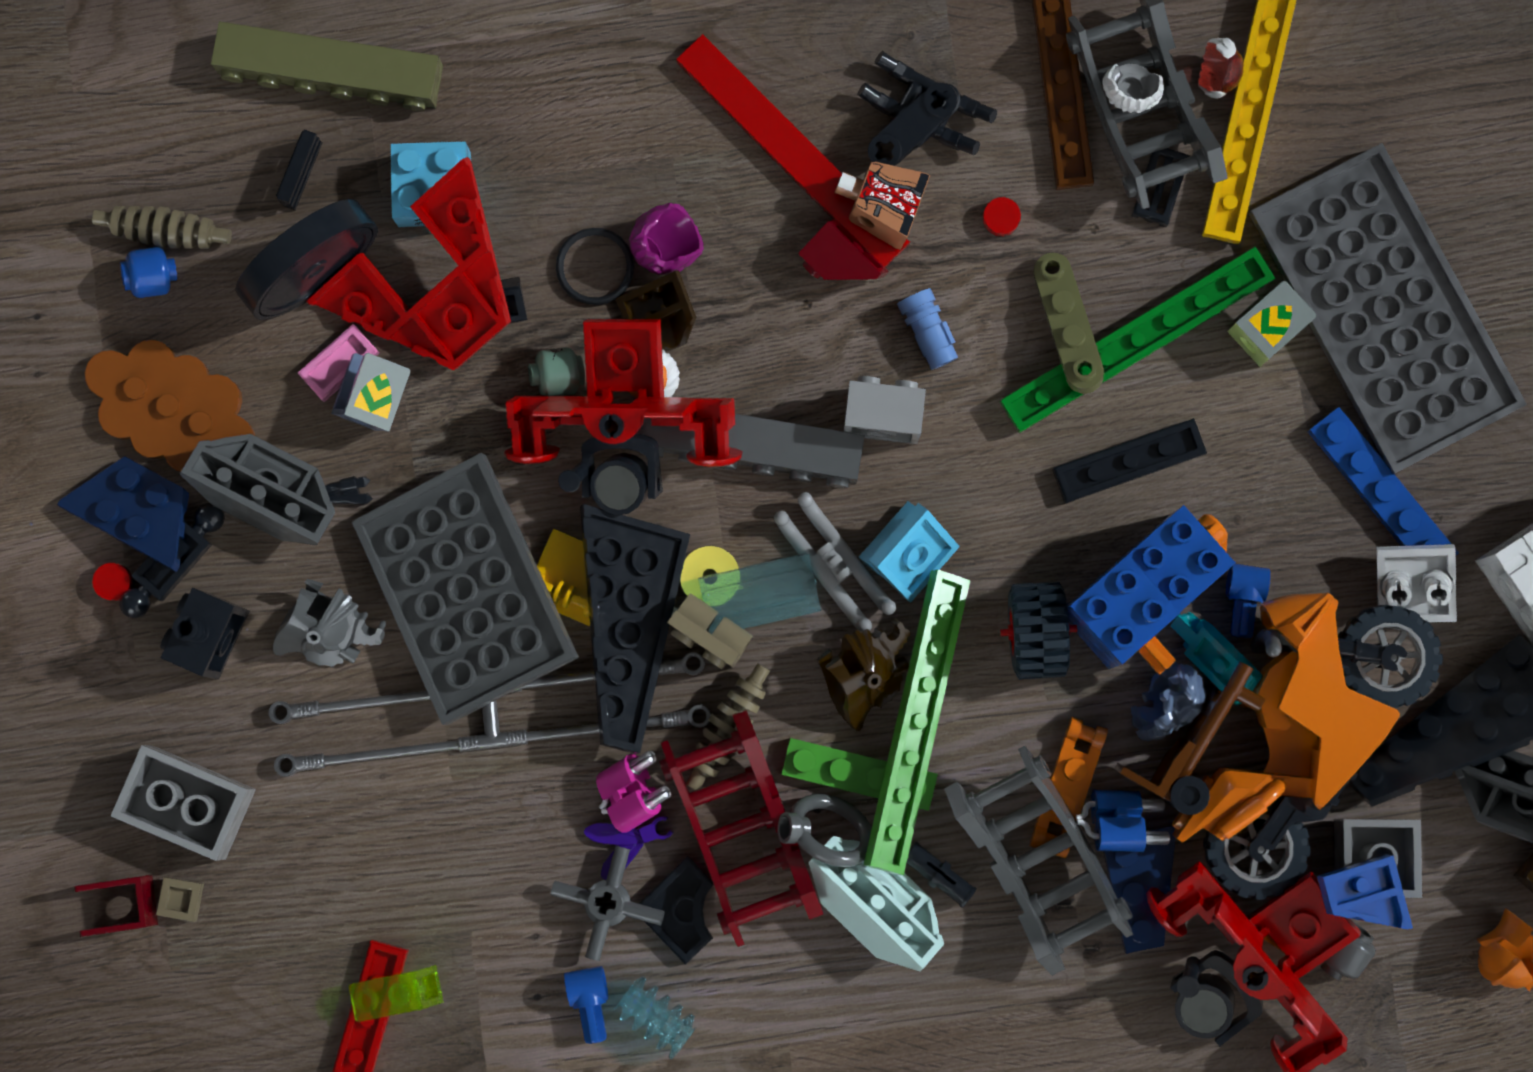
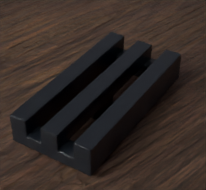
M305 129L300 134L276 194L277 199L284 207L295 211L322 146V141L317 137V134Z
M1169 148L1151 153L1145 173L1155 169L1159 155L1165 156L1163 166L1171 164L1173 159L1179 161L1190 157V155ZM1184 175L1174 178L1163 215L1156 213L1166 181L1156 185L1149 210L1142 209L1136 200L1131 216L1135 218L1141 217L1146 219L1145 221L1156 222L1160 226L1167 227Z

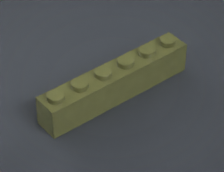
M221 21L218 23L211 60L212 67L226 81L242 83L243 78L257 80L258 85L274 89L279 88L280 84L294 86L293 89L295 91L305 94H315L316 90L330 92V96L342 100H351L352 96L365 97L369 103L387 106L389 101L403 103L404 108L413 111H425V107L436 109L443 64L437 55Z

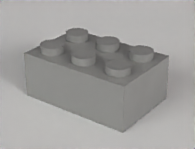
M141 745L111 817L215 861L226 860L256 789L155 746Z

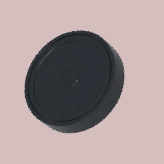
M347 199L325 206L291 226L266 246L243 271L237 281L235 291L258 320H269L284 315L305 304L313 294L357 254H365L377 236L378 227L357 200Z

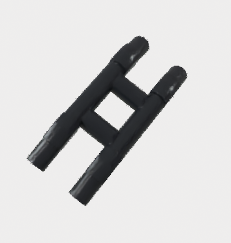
M881 51L875 59V64L906 85L909 84L900 102L897 103L896 100L864 83L860 87L857 96L870 103L878 111L889 117H895L905 106L916 100L922 91L925 92L930 86L938 82L914 71L913 68L900 60L897 61L884 51ZM937 91L935 96L938 100L942 101L939 107L944 106L948 109L950 104L947 99L951 96L950 93H940ZM960 94L961 102L957 111L975 119L978 118L989 123L994 122L997 116L996 109ZM949 118L931 136L952 149L961 150L971 155H976L980 148L979 141L945 127Z

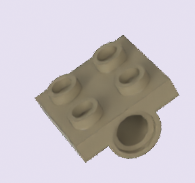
M690 593L667 622L674 628L671 635L689 648H692L694 643H697L706 649L702 656L720 669H723L726 664L734 668L752 640L753 635L727 617H724L713 634H710L707 631L719 612Z

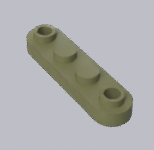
M1047 253L1041 256L1035 263V283L1069 387L1078 393H1091L1097 390L1103 382V364L1070 262L1059 253ZM1050 266H1056L1059 268V271L1055 274H1049L1046 272V269ZM1087 366L1092 371L1088 375H1081L1078 373V369Z

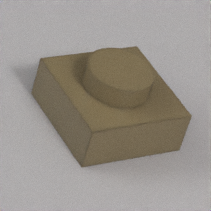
M163 877L156 915L192 922L197 921L204 883Z

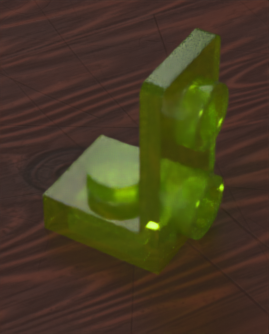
M436 965L349 985L354 1017L357 1022L422 1010L444 1003Z

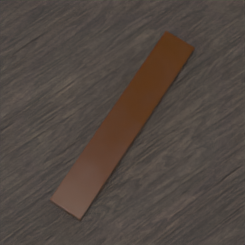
M1032 0L1056 190L1090 187L1094 185L1078 55L1071 53L1066 39V33L1071 32L1068 17L1072 16L1071 1Z

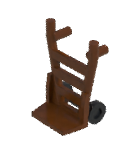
M1239 662L1222 692L1214 684L1212 685L1205 698L1201 712L1195 717L1185 738L1179 737L1171 746L1150 781L1119 763L1116 764L1114 770L1164 798L1170 806L1176 808L1180 813L1195 815L1202 812L1210 799L1209 789L1205 782L1191 773L1235 700L1242 703L1239 706L1244 709L1249 707L1256 712L1261 709L1265 698L1244 687L1253 668Z

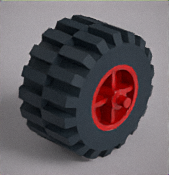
M1059 581L1013 584L1008 595L1009 625H1007V629H1000V636H1008V640H1010L1014 673L1018 680L1065 677L1070 665V633L1077 632V624H1069L1064 589Z

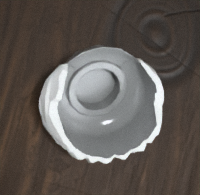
M1115 64L1107 70L1102 81L1103 90L1109 98L1110 104H1115V108L1122 109L1123 112L1128 111L1132 113L1135 111L1141 113L1144 110H1150L1151 107L1159 103L1164 90L1162 76L1155 73L1151 74L1146 68L1137 64H1125L1122 66Z

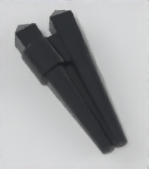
M352 476L340 479V482L325 485L331 503L368 504L373 499L369 493H360L359 488L368 486L371 481L366 476L358 478Z

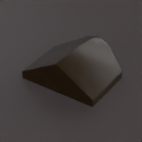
M679 270L615 298L623 319L661 320L662 350L671 351L688 342L697 317Z

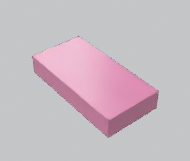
M352 324L303 367L298 374L317 396L325 402L340 389L352 354L364 355L365 353H370L377 356L380 352Z

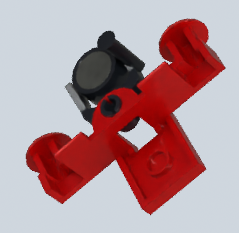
M660 319L585 320L583 322L587 396H514L506 402L507 427L511 428L512 447L505 450L504 455L509 461L514 463L535 464L556 458L560 448L547 444L546 429H555L560 424L585 425L592 436L582 444V461L571 470L563 471L559 475L558 483L565 492H574L579 488L582 481V498L592 496L600 508L615 515L629 514L637 509L647 497L648 499H656L663 492L659 445L652 437L636 434L644 423V417L651 418V426H679L680 431H695V450L686 454L687 460L694 465L704 467L727 466L740 461L743 451L729 447V430L735 425L734 398L664 397ZM613 391L638 392V398L630 404H610L614 401ZM604 449H630L645 455L648 459V466L636 455L619 453L606 459L595 470L594 453Z
M1200 861L1179 875L1176 887L1168 893L1164 894L1155 887L1149 889L1147 892V902L1157 921L1174 936L1182 937L1186 935L1187 928L1185 922L1199 914L1208 925L1213 922L1231 945L1235 942L1238 945L1243 944L1238 949L1234 961L1225 953L1214 950L1201 959L1195 956L1188 957L1184 970L1173 976L1170 988L1174 993L1178 991L1175 1015L1181 1028L1187 1033L1198 1038L1215 1037V1042L1220 1047L1248 1024L1260 1017L1263 1011V1000L1277 999L1294 1019L1293 1028L1299 1034L1289 1042L1280 1035L1275 1034L1270 1041L1271 1052L1283 1072H1309L1321 1063L1324 1065L1328 1064L1347 1051L1348 1038L1299 981V978L1359 938L1361 931L1350 918L1326 913L1318 879L1312 872L1302 877L1292 887L1285 889L1282 895L1274 897L1247 917ZM1268 934L1285 953V956L1278 960V966L1262 950L1264 937ZM1206 969H1213L1224 975L1243 997L1247 1011L1232 1020L1235 1009V995L1232 988L1220 976L1202 972Z

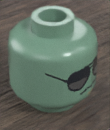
M568 347L539 350L535 357V363L528 365L530 385L537 386L542 396L574 395L579 385H584L585 383L582 356L576 355L573 349Z

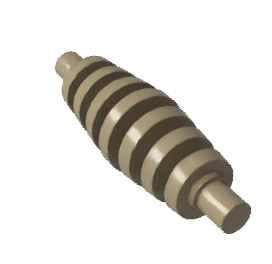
M115 206L111 212L94 210L92 216L93 225L109 227L111 234L121 237L124 233L126 239L136 241L139 236L141 243L150 245L153 241L154 246L165 248L167 243L170 248H180L182 242L184 248H195L198 241L200 249H209L214 242L230 244L232 238L231 229L215 227L212 219L203 217L200 223L198 215L191 213L185 219L183 211L174 209L171 214L169 207L160 206L156 211L154 206H145L141 212L140 206H130L126 212L125 206Z
M757 663L749 677H746V679L740 677L737 680L736 684L742 688L740 693L730 689L726 695L734 701L733 705L731 706L721 701L717 706L720 711L726 714L725 718L712 713L708 719L713 725L718 727L717 732L708 727H705L702 735L711 741L709 745L732 736V732L737 731L732 715L747 709L757 714L760 706L753 699L755 696L762 700L764 699L766 692L762 689V684L770 672L769 669ZM699 741L696 749L706 747L708 744ZM725 755L694 767L686 785L694 790L700 789L707 777H716L719 774L720 770L714 766L715 763L718 762L726 765L730 758Z

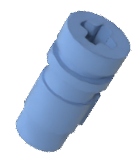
M928 288L898 302L897 306L902 316H907V319L904 321L907 327H912L915 334L914 337L923 357L926 358L930 369L934 370L958 359V356L952 345L955 343L947 322L941 321L938 314L941 311L939 305L934 306L933 302L936 299L931 288Z

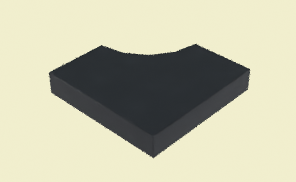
M689 856L639 903L665 911L661 926L649 922L645 923L685 965L713 939L712 934L705 925L703 907L706 895L714 884Z

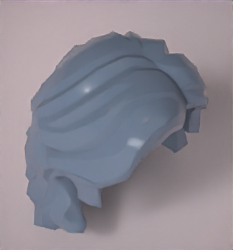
M1174 662L1160 675L1156 673L1153 676L1149 691L1142 693L1144 702L1152 700L1153 707H1131L1132 726L1139 729L1136 731L1139 739L1144 741L1163 739L1170 735L1173 730L1177 731L1179 727L1191 723L1201 712L1206 698V691L1203 686L1202 677L1197 674V671L1192 666Z

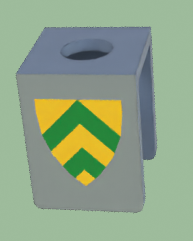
M365 353L364 355L352 354L331 414L375 431L389 432L410 375V369L370 353Z

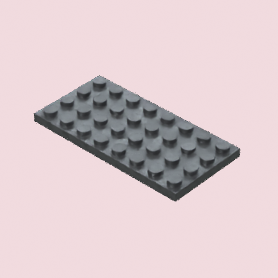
M1383 143L1249 212L1250 218L1284 280L1316 313V318L1309 325L1379 454L1393 474L1527 405Z

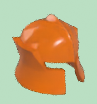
M1506 908L1497 927L1476 939L1481 944L1478 952V968L1482 976L1490 980L1493 986L1502 985L1514 989L1525 987L1530 992L1533 986V936L1531 935L1533 928Z

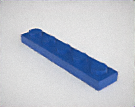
M1340 407L1336 408L1307 431L1400 546L1451 544ZM1455 548V555H1457L1459 552Z

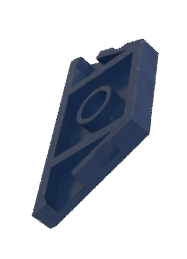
M124 456L60 499L57 503L63 510L171 570L177 572L180 568V560L177 558L179 539L184 538L185 523L183 517L188 508L189 492Z

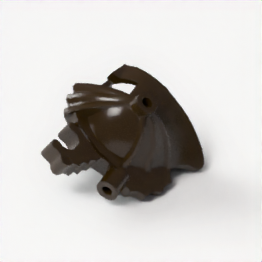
M896 618L891 619L893 624L891 634L886 636V633L879 628H875L872 635L869 629H865L863 632L855 630L851 635L845 634L843 636L842 651L838 656L832 658L834 656L832 651L827 649L817 658L830 697L838 713L856 731H860L863 728L864 720L871 708L876 706L882 708L887 702L892 701L894 695L901 690L900 685L904 679L901 674L909 669V664L905 657L902 656L895 660V655L899 654V650L903 648V644L907 642V638L911 634L904 627L903 623Z

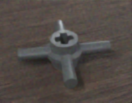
M615 846L607 879L595 883L589 890L559 881H554L551 889L552 896L584 904L587 915L594 922L585 955L586 958L600 961L609 926L619 924L626 916L659 926L662 924L665 911L631 902L628 891L621 884L630 849ZM609 893H611V900L616 901L615 909H608L604 913L603 909L605 906L599 905L600 898L608 897Z

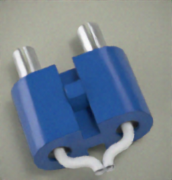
M1093 790L1090 802L1083 806L1082 814L1076 815L1077 825H1082L1087 835L1094 839L1097 851L1144 852L1146 844L1168 845L1170 842L1168 832L1146 831L1145 819L1141 818L1142 812H1163L1165 809L1164 800L1142 799L1139 791ZM1089 808L1091 809L1092 824H1095L1093 832L1090 825L1083 820L1087 817Z

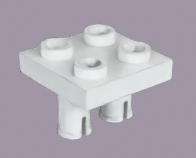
M1454 544L1376 547L1378 606H1400L1420 614V617L1428 622H1457L1456 555Z

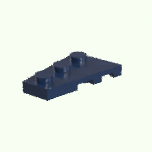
M1173 826L1148 830L1168 832L1170 835L1168 845L1146 844L1144 852L1103 851L1109 882L1117 899L1122 897L1132 913V918L1127 921L1133 935L1126 938L1120 931L1126 954L1164 946L1166 929L1157 921L1147 902V892L1152 887L1159 889L1164 894L1170 891L1176 839L1172 835L1176 829Z

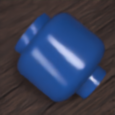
M159 247L132 250L126 255V261L120 262L124 290H131L132 295L136 298L165 295L170 291V281L177 280L174 258L167 259L165 252Z

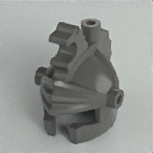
M307 579L305 581L306 590L301 588L296 604L288 611L275 634L273 651L275 655L280 656L290 652H300L305 655L307 661H311L318 666L327 665L333 667L336 664H343L344 660L353 664L360 650L351 646V644H363L364 646L366 644L370 646L374 644L380 645L385 637L384 628L386 622L381 621L377 628L368 627L365 623L368 613L357 612L359 605L352 602L350 595H344L342 589L338 588L333 597H328L319 592L323 583Z

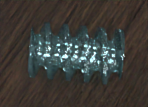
M641 976L632 984L614 1010L620 1006L623 1008L619 1019L622 1022L632 1016L635 1017L632 1026L634 1031H637L644 1025L647 1026L644 1036L645 1040L648 1041L658 1035L659 1039L656 1046L658 1050L670 1044L671 1050L668 1057L672 1060L696 1029V1027L692 1028L695 1015L691 1013L681 1019L680 1015L683 1006L678 1004L669 1010L670 996L667 994L656 1000L658 987L654 985L644 991L646 977Z

